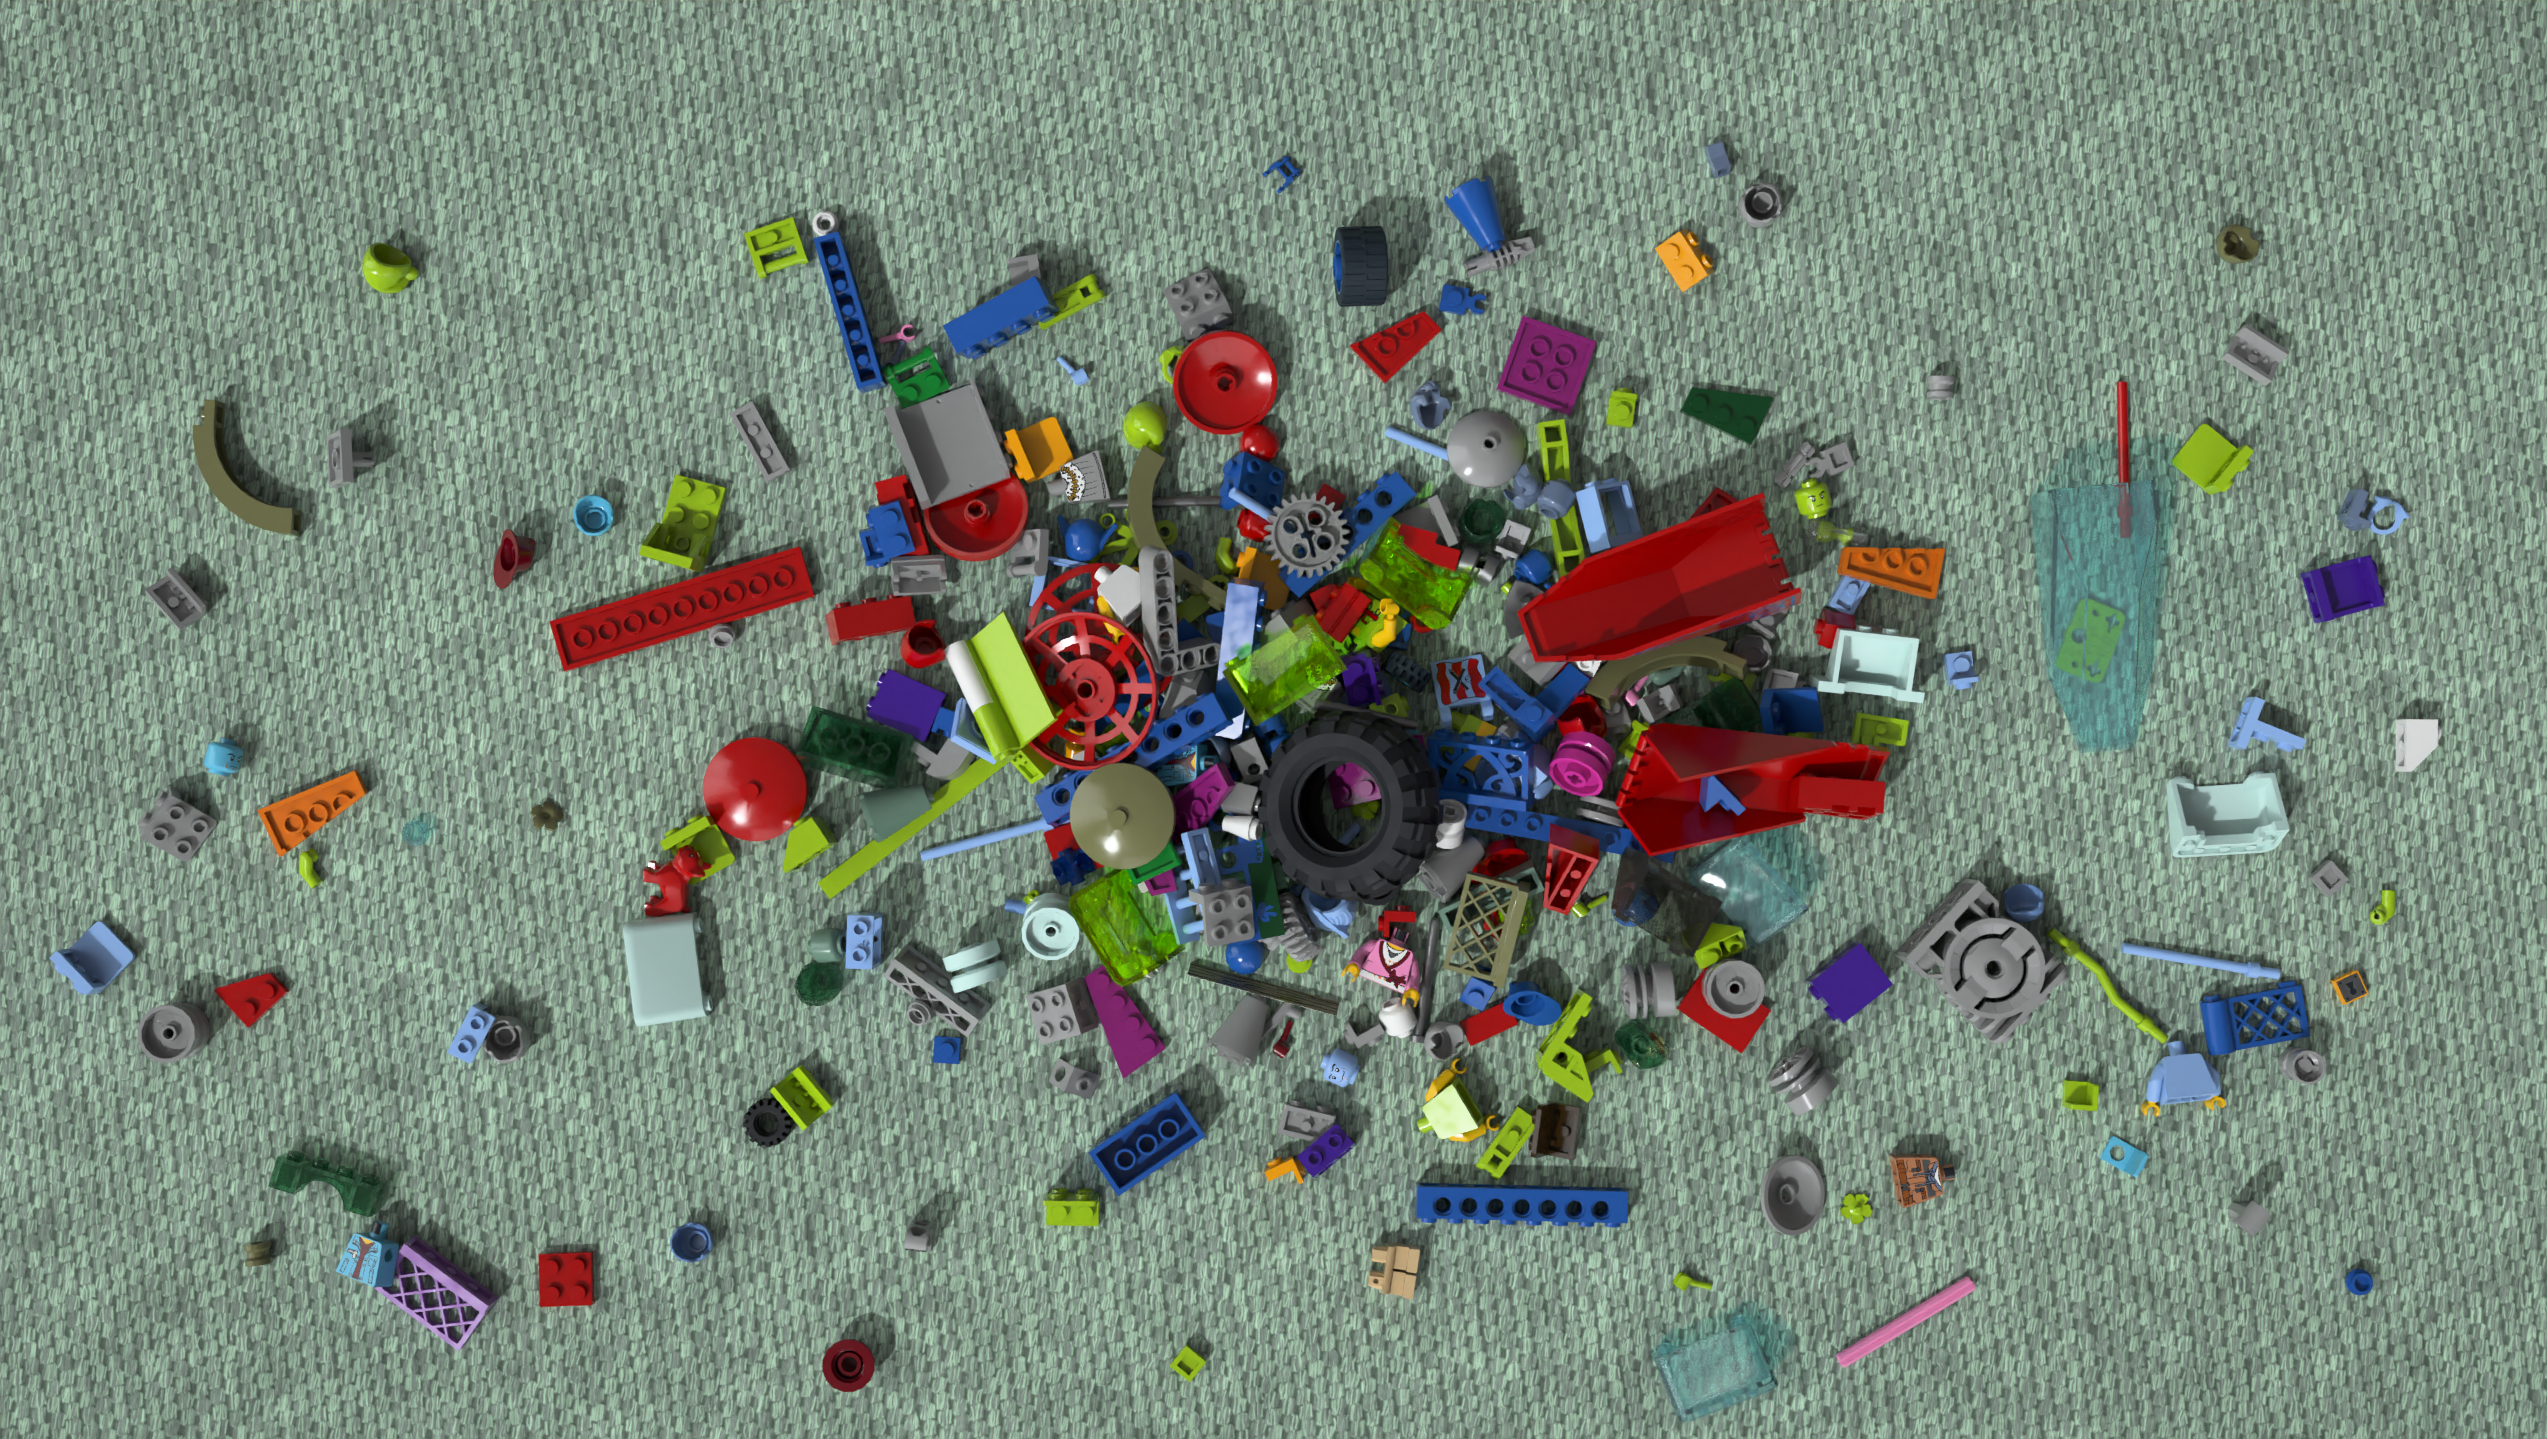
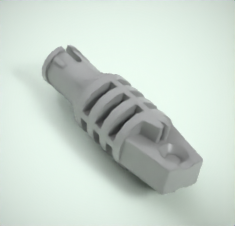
M1527 236L1503 242V247L1497 251L1489 253L1486 250L1484 255L1463 262L1468 278L1489 269L1497 271L1517 263L1535 252V246L1531 237Z

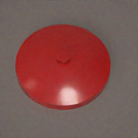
M1216 330L1197 337L1182 351L1173 372V392L1179 409L1193 425L1213 434H1236L1243 432L1252 425H1256L1269 412L1277 392V373L1269 353L1256 339L1239 331Z
M1010 472L1011 478L924 509V521L933 542L946 554L964 561H985L1006 553L1020 540L1029 520L1028 499L1020 481Z
M766 737L742 738L723 747L709 763L703 781L705 805L715 823L728 834L746 841L770 840L791 829L794 826L793 824L802 816L809 795L807 774L799 758L784 744Z

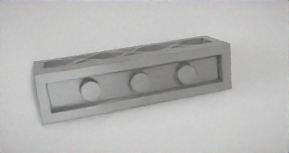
M906 944L897 954L884 974L886 979L912 998L928 1004L934 1014L967 1038L991 1006L989 1002L971 989L954 993L950 982L953 976L909 944ZM895 968L903 973L905 978H901L894 973ZM917 986H921L923 989H925L926 994L920 992L917 989ZM938 1001L943 1002L947 1006V1009L942 1008L938 1004ZM959 1016L971 1023L969 1027L960 1021Z

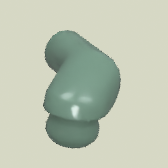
M1686 666L1656 671L1649 674V679L1657 685L1673 684Z

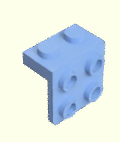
M98 921L69 949L57 950L50 959L55 963V969L62 975L67 976L79 993L92 995L101 993L135 959V953L105 922Z

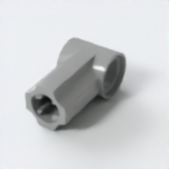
M2244 1201L2232 1202L2227 1208L2229 1211L2228 1218L2253 1237L2271 1218V1215L2254 1201H2251L2249 1204Z

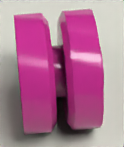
M1585 731L1570 732L1565 734L1561 740L1557 752L1549 765V774L1558 786L1571 794L1582 797L1588 795L1595 796L1603 789L1607 776L1616 762V755L1612 747L1595 734Z

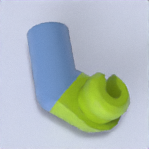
M1030 890L1028 895L1021 901L1007 898L1005 911L1024 915L1027 905L1035 897L1040 896V892Z

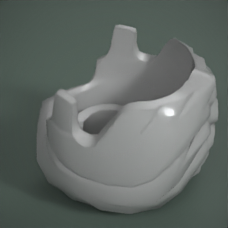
M1757 182L1744 191L1738 202L1737 209L1740 216L1749 226L1764 228L1773 224L1783 208V200L1779 187L1776 184Z
M495 1015L496 1019L484 1041L485 1052H488L499 1063L505 1064L520 1060L526 1054L530 1045L531 1035L528 1027L517 1017Z

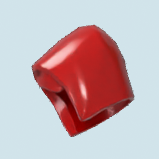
M922 620L913 624L901 638L900 655L909 666L921 669L945 660L944 650L946 645L935 627L936 620Z
M1589 695L1578 696L1557 720L1562 737L1570 732L1579 731L1593 733L1602 739L1607 735L1605 716L1596 700Z

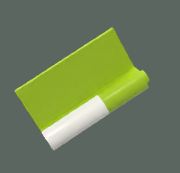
M1002 612L971 640L957 641L944 650L995 761L1006 763L1013 760L1018 751L1058 719L1007 612Z

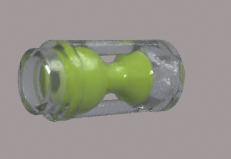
M1821 517L1811 519L1807 531V539H1812L1813 543L1837 541L1841 542L1844 547H1866L1869 536L1868 533H1865L1864 527L1852 526L1841 529L1835 527L1831 521L1824 520Z

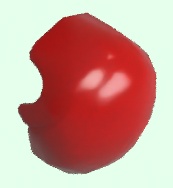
M1252 425L1244 430L1239 437V450L1241 453L1245 451L1267 463L1275 459L1279 452V437L1272 428L1266 425Z

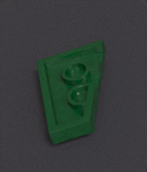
M1692 387L1680 412L1751 445L1774 397Z

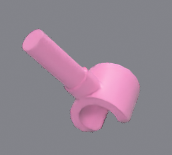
M910 324L904 325L901 328V332L879 338L880 343L884 344L895 340L912 342L916 335L906 337L904 331L913 329V326Z
M1649 675L1640 679L1623 695V700L1628 707L1634 706L1636 701L1641 699L1636 692L1641 689Z

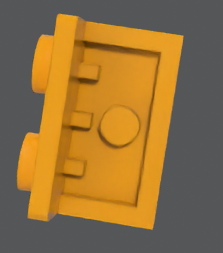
M1688 229L1677 232L1655 248L1682 292H1685L1705 277L1715 273L1712 268L1714 266L1713 261L1706 253L1703 254L1698 246L1700 242L1697 236L1692 231L1689 232Z

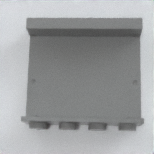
M972 376L968 377L970 385L902 410L895 411L893 405L883 408L922 510L1011 478L1009 468H1012L1013 465L1008 453L1003 454L1000 445L1004 444L998 429L994 431L990 422L995 421L989 406L984 408L981 400L985 398L980 383L975 384Z

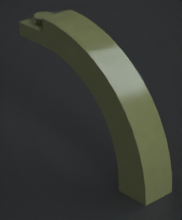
M205 399L204 406L201 409L203 425H193V444L198 466L210 490L228 510L251 525L284 535L300 537L302 511L293 508L275 507L262 501L247 490L236 477L228 461L224 445L225 403Z
M1700 636L1623 660H1610L1592 678L1585 692L1586 695L1592 696L1596 700L1599 707L1611 711L1618 699L1629 687L1656 671L1678 666H1698L1713 669L1744 681L1748 674L1747 660L1740 654H1730L1728 652L1727 642L1712 637Z

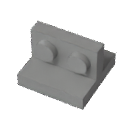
M1526 636L1507 655V658L1542 688L1566 663H1535Z

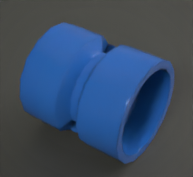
M1283 713L1252 727L1257 739L1264 742L1262 749L1267 760L1272 758V753L1283 739H1288L1293 735L1291 732L1286 731L1288 724ZM1275 730L1279 736L1272 739L1270 732Z

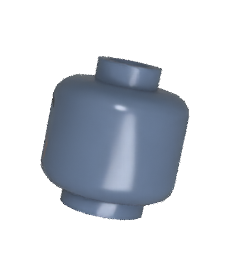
M1564 479L1547 481L1537 498L1539 511L1550 519L1564 517L1568 514L1576 495L1571 489V484Z

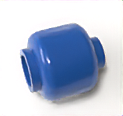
M1531 549L1516 560L1514 575L1517 580L1531 583L1537 587L1552 576L1553 569L1551 565H1553V560L1547 552L1544 551L1542 553L1537 549Z

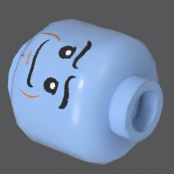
M1339 1048L1335 1049L1332 1055L1326 1053L1320 1066L1325 1069L1323 1073L1324 1079L1340 1087H1346L1348 1084L1353 1085L1361 1068L1358 1065V1058Z

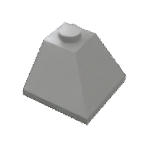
M1200 669L1173 675L1158 719L1166 720L1174 715L1173 712L1176 709L1194 704L1196 698L1204 693H1216V685ZM1203 712L1196 716V725H1200L1204 721Z

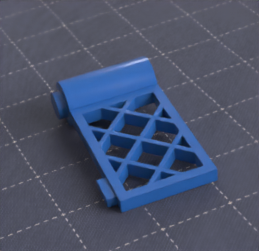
M2291 980L2277 983L2278 988L2238 996L2221 998L2220 994L2204 996V1001H2200L2199 1004L2208 1054H2229L2236 1050L2310 1037L2301 985H2295V981ZM2294 992L2295 1003L2289 1009L2281 1001L2286 993ZM2262 997H2267L2273 1002L2266 1014L2256 1007ZM2241 1001L2248 1006L2241 1018L2234 1012L2233 1003ZM2278 1006L2287 1012L2281 1024L2271 1018ZM2253 1010L2263 1017L2256 1029L2246 1022ZM2292 1017L2299 1020L2301 1032L2292 1033L2285 1028ZM2268 1021L2277 1027V1030L2270 1038L2261 1033ZM2245 1026L2253 1034L2247 1042L2240 1043L2238 1033Z

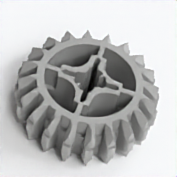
M1292 892L1278 895L1285 935L1277 936L1281 945L1284 946L1290 957L1297 962L1308 961L1314 958L1315 955L1320 953L1321 940L1316 925L1310 920L1303 902Z

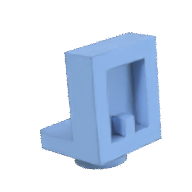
M1972 651L1944 654L1947 685H1956V690L1972 688V682H1979V676L1975 677Z

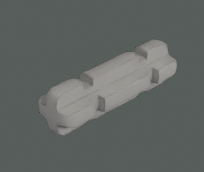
M1804 442L1798 448V454L1795 452L1782 468L1784 471H1779L1774 477V481L1778 486L1786 488L1792 481L1790 478H1794L1804 467L1806 459H1810L1816 449L1811 444Z

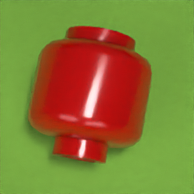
M1243 508L1239 514L1236 527L1239 528L1241 536L1262 543L1264 542L1263 538L1270 535V532L1264 530V527L1272 525V523L1248 508Z

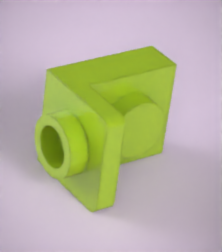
M1617 388L1616 391H1612L1609 394L1606 425L1631 429L1633 427L1635 403L1638 400V394H1633L1632 389Z

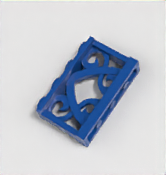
M1445 728L1437 729L1427 738L1428 761L1431 767L1437 769L1439 777L1440 766L1449 769L1444 781L1440 780L1442 787L1438 789L1439 800L1453 799L1460 803L1526 812L1535 803V793H1533L1535 743H1529L1522 738L1501 739V736L1498 735L1476 736L1474 732L1453 733L1450 729ZM1441 746L1454 748L1453 754L1448 751L1445 752L1448 759L1454 761L1453 764L1443 759L1440 754ZM1479 754L1489 761L1498 772L1489 777L1484 786H1479L1474 775L1467 769L1462 768L1468 760ZM1508 754L1517 755L1521 758L1522 767L1519 770L1510 771L1509 768L1516 763V760L1513 762L1509 761L1507 758ZM1522 775V791H1518L1514 778ZM1465 776L1468 779V784L1461 783L1460 779ZM1502 779L1503 781L1498 782L1501 788H1494L1493 781Z

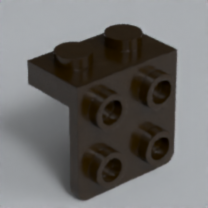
M1557 1102L1539 1104L1532 1114V1124H1535L1534 1133L1530 1136L1528 1144L1531 1157L1539 1158L1549 1155L1575 1160L1583 1107Z

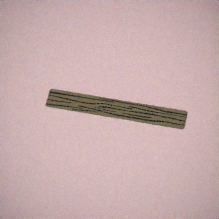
M1191 962L1188 970V975L1334 1016L1337 1015L1339 1002L1194 962Z

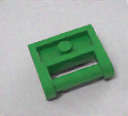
M930 346L923 348L922 352L892 367L888 365L882 368L903 409L951 388ZM926 361L931 365L900 382L896 378L897 375Z

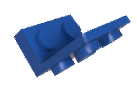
M1816 687L1764 689L1759 707L1764 734L1785 736V733L1824 731V722Z

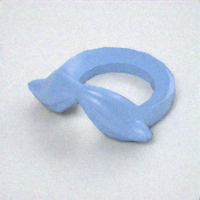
M2374 496L2375 503L2366 515V520L2372 522L2370 529L2380 535L2393 533L2399 528L2403 519L2410 518V515L2400 503L2386 496ZM2390 503L2395 506V521L2393 525L2383 530L2376 528L2373 523L2374 515L2385 506H2389Z

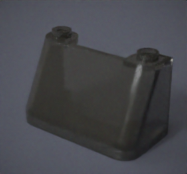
M1626 846L1620 857L1611 909L1615 911L1613 916L1624 923H1628V921L1634 923L1668 945L1667 950L1678 957L1685 954L1693 958L1723 902L1712 895L1703 894L1699 888L1689 885L1662 867L1661 861L1655 857Z

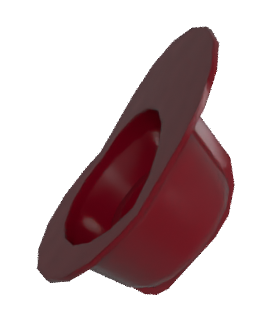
M506 529L503 532L493 570L494 581L500 589H505L510 585L515 573L530 568L536 545L534 539L517 536L511 529Z

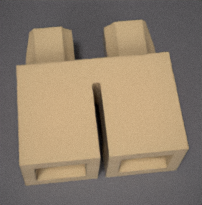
M1388 1242L1387 1246H1373L1371 1261L1384 1263L1383 1272L1369 1270L1368 1286L1381 1289L1382 1294H1394L1413 1300L1420 1254L1419 1245Z

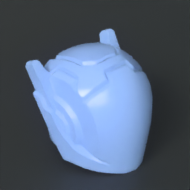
M1305 887L1302 891V901L1310 920L1319 928L1337 932L1343 938H1348L1350 934L1347 929L1354 920L1358 900L1327 899L1313 894L1309 887Z

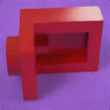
M1395 905L1394 910H1383V915H1378V931H1383V937H1389V922H1416V911H1410V906Z

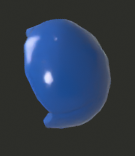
M1258 941L1237 945L1229 943L1225 949L1226 962L1234 972L1241 975L1252 974L1261 967L1265 948L1263 943Z

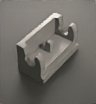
M944 555L891 558L890 575L893 596L946 593L945 579H947Z

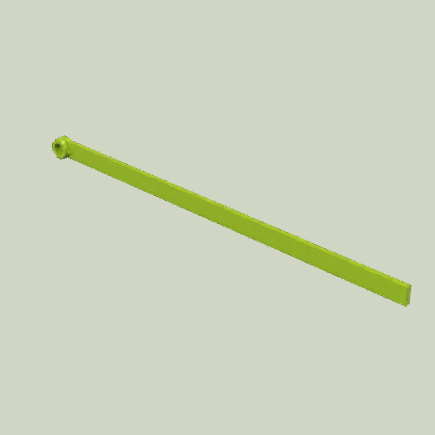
M1215 575L1208 581L1212 584L1216 581L1219 584L1224 582L1226 586L1223 589L1227 592L1230 580L1223 575ZM1192 595L1177 606L1176 613L1179 622L1184 617L1191 623L1210 609L1212 606L1207 603L1208 599L1201 595L1198 597ZM1135 645L1131 658L1139 663L1144 657ZM1124 666L1120 670L1113 672L1116 679L1124 675L1127 669ZM1085 682V683L1083 684V685H1086V686H1088V687H1091V685H1090L1089 683H1086V682ZM1052 702V708L1058 717L1063 710L1059 705ZM979 758L961 776L949 781L933 794L935 802L931 803L932 809L879 843L875 839L819 881V886L829 899H832L1009 762L1001 763V761H997L995 764H992L983 758Z

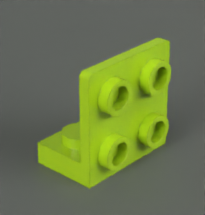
M1053 1188L1052 1192H1047L1043 1199V1206H1046V1225L1099 1226L1100 1193H1094V1189L1090 1188L1078 1189V1193H1067L1066 1188Z

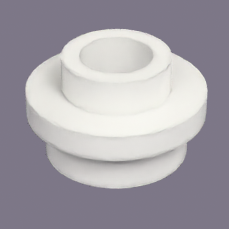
M822 211L814 217L812 225L816 234L823 236L837 232L839 221L833 213ZM824 221H830L831 225L828 229L822 228Z

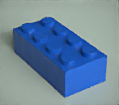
M1033 276L943 325L956 353L965 358L976 360L986 355L987 349L993 346L998 348L1007 344L1010 341L1009 337L1015 334L1020 336L1032 330L1031 325L1039 320L1041 323H1045L1055 317L1054 313L1059 308L1046 282Z
M1176 1089L1093 1146L1088 1153L1115 1193L1120 1196L1206 1137V1131Z

